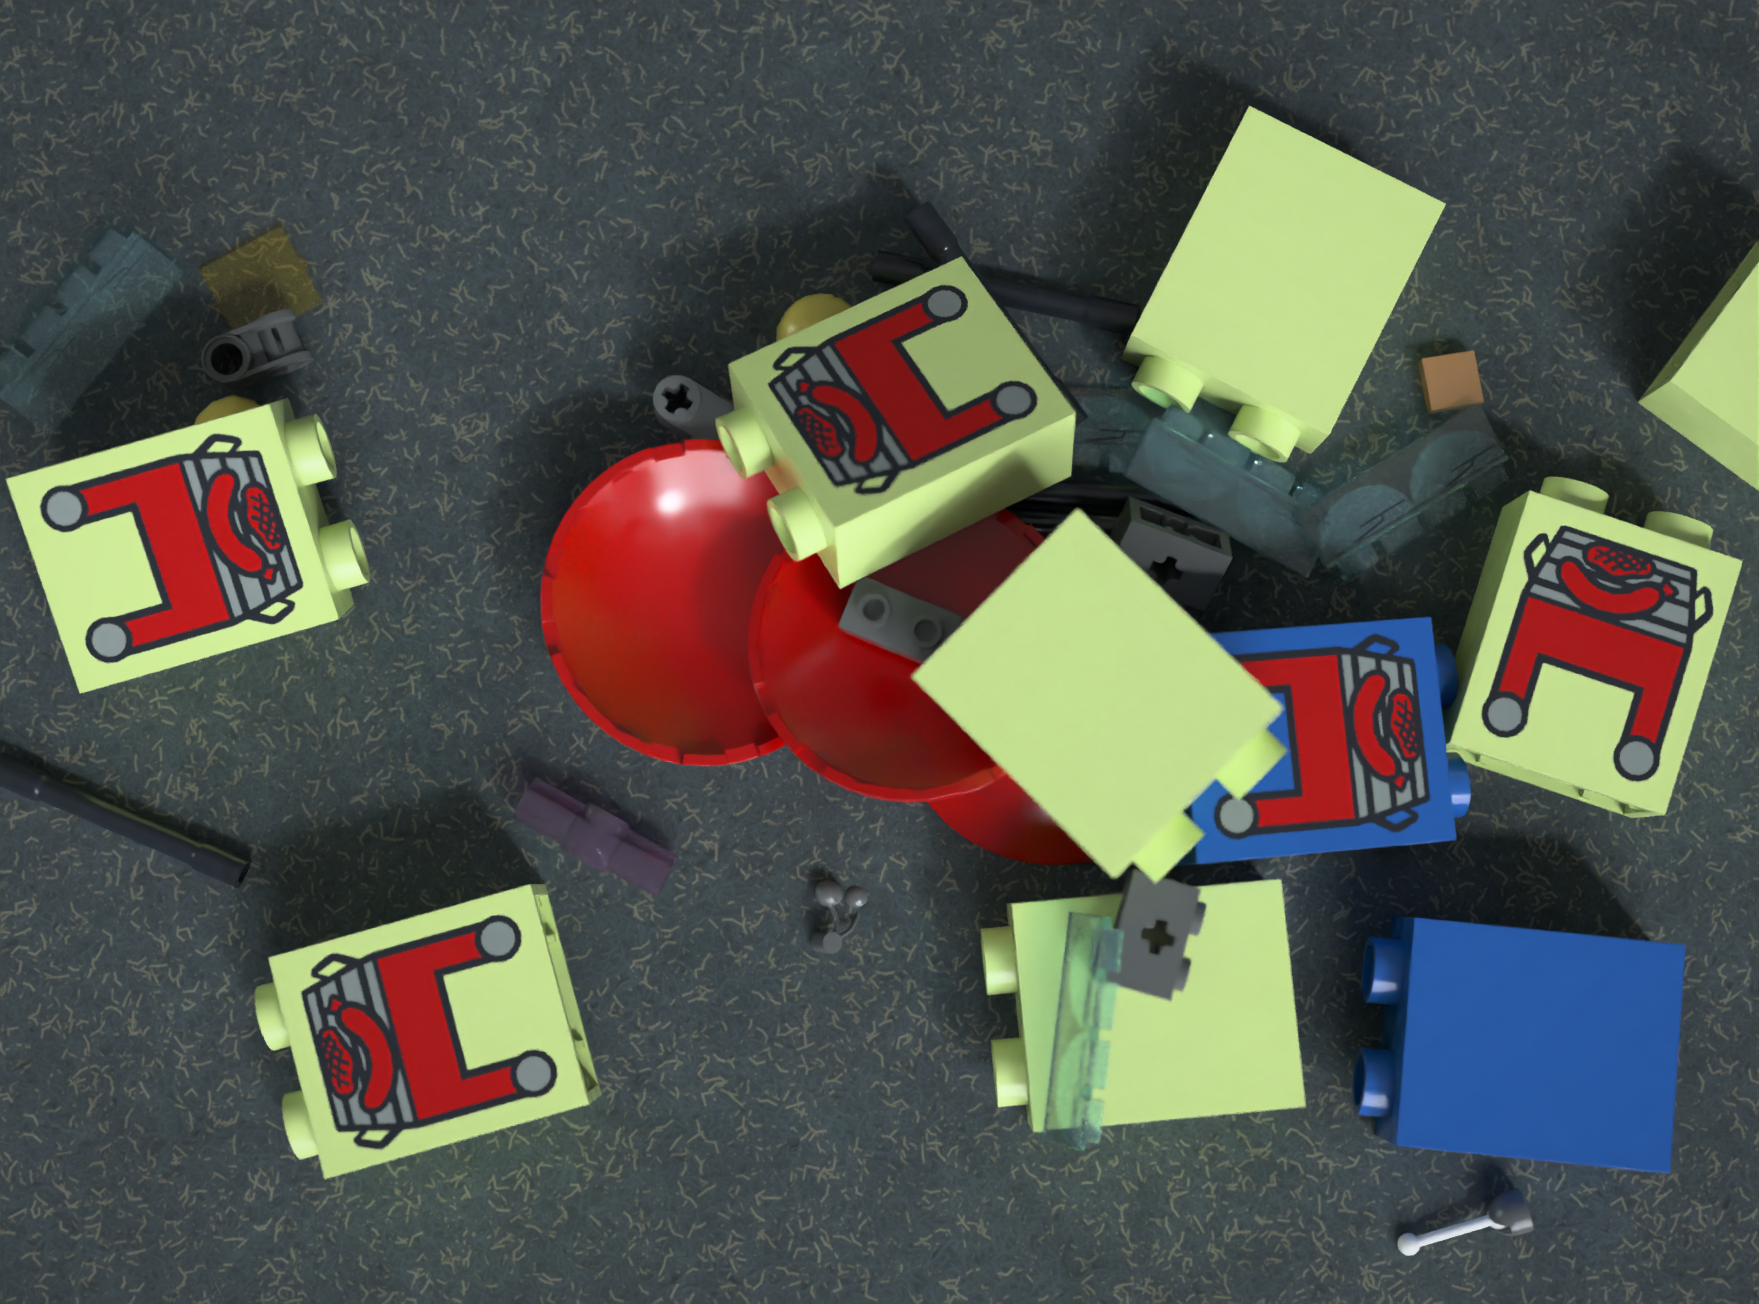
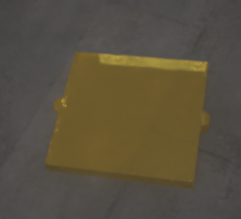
M282 226L200 269L217 302L214 305V310L224 315L231 330L250 324L255 319L278 310L291 308L294 309L296 316H299L323 303L306 272L308 268L307 261L299 259Z

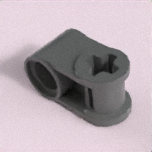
M291 308L266 314L255 319L250 324L215 336L206 343L201 355L202 367L207 375L224 387L231 389L245 388L267 378L287 374L309 365L314 361L311 351H306L303 348L293 323L297 316L294 309ZM278 334H279V336H280V339H281V341H282V344H283V346H284L285 351H283V348H282L281 343H280L279 338H278ZM229 350H240L243 356L240 369L234 374H221L219 361L222 355Z
M670 375L662 379L656 385L653 393V405L659 423L684 440H720L715 421L717 418L734 411L733 401L716 395L683 375ZM681 393L687 395V406L689 409L678 408L674 414L670 413L667 398L677 399Z

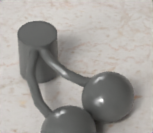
M824 880L816 886L814 895L818 903L830 909L834 919V931L816 932L811 938V946L817 953L834 954L841 949L842 939L853 931L860 918V912H856L849 928L839 934V917L835 905L839 904L842 900L843 890L837 882ZM852 886L846 890L845 900L850 906L858 908L866 903L867 893L862 887Z

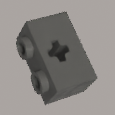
M1130 496L1109 536V539L1180 608L1191 606L1205 611L1233 558L1227 532Z
M863 577L857 580L838 627L846 634L923 665L965 621L960 615Z
M1129 870L1103 962L1100 980L1169 1001L1172 999L1174 990L1182 992L1191 966V958L1183 956L1189 934L1198 936L1206 910V903L1198 901L1201 889L1161 878L1155 884L1144 872ZM1160 920L1162 921L1161 931L1169 935L1166 945H1156L1154 952L1149 953V941L1141 938V932L1144 927L1153 928L1156 921Z

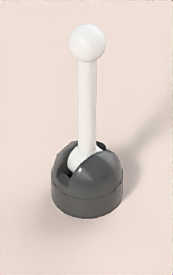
M1519 1188L1502 1192L1494 1197L1488 1206L1487 1215L1418 1236L1412 1233H1405L1398 1239V1248L1401 1253L1410 1256L1416 1254L1421 1246L1488 1226L1506 1236H1519L1534 1231V1227L1523 1194Z

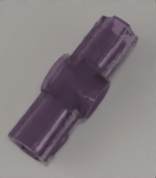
M535 777L534 781L526 789L513 818L521 821L525 826L564 845L562 850L604 873L607 869L655 897L658 896L680 857L651 838H646L630 829L631 824L618 816H613L609 811L590 801L585 804L539 777Z

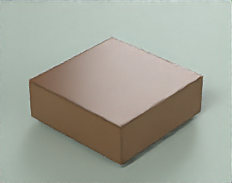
M1474 350L1422 358L1418 362L1427 414L1479 406L1484 402Z

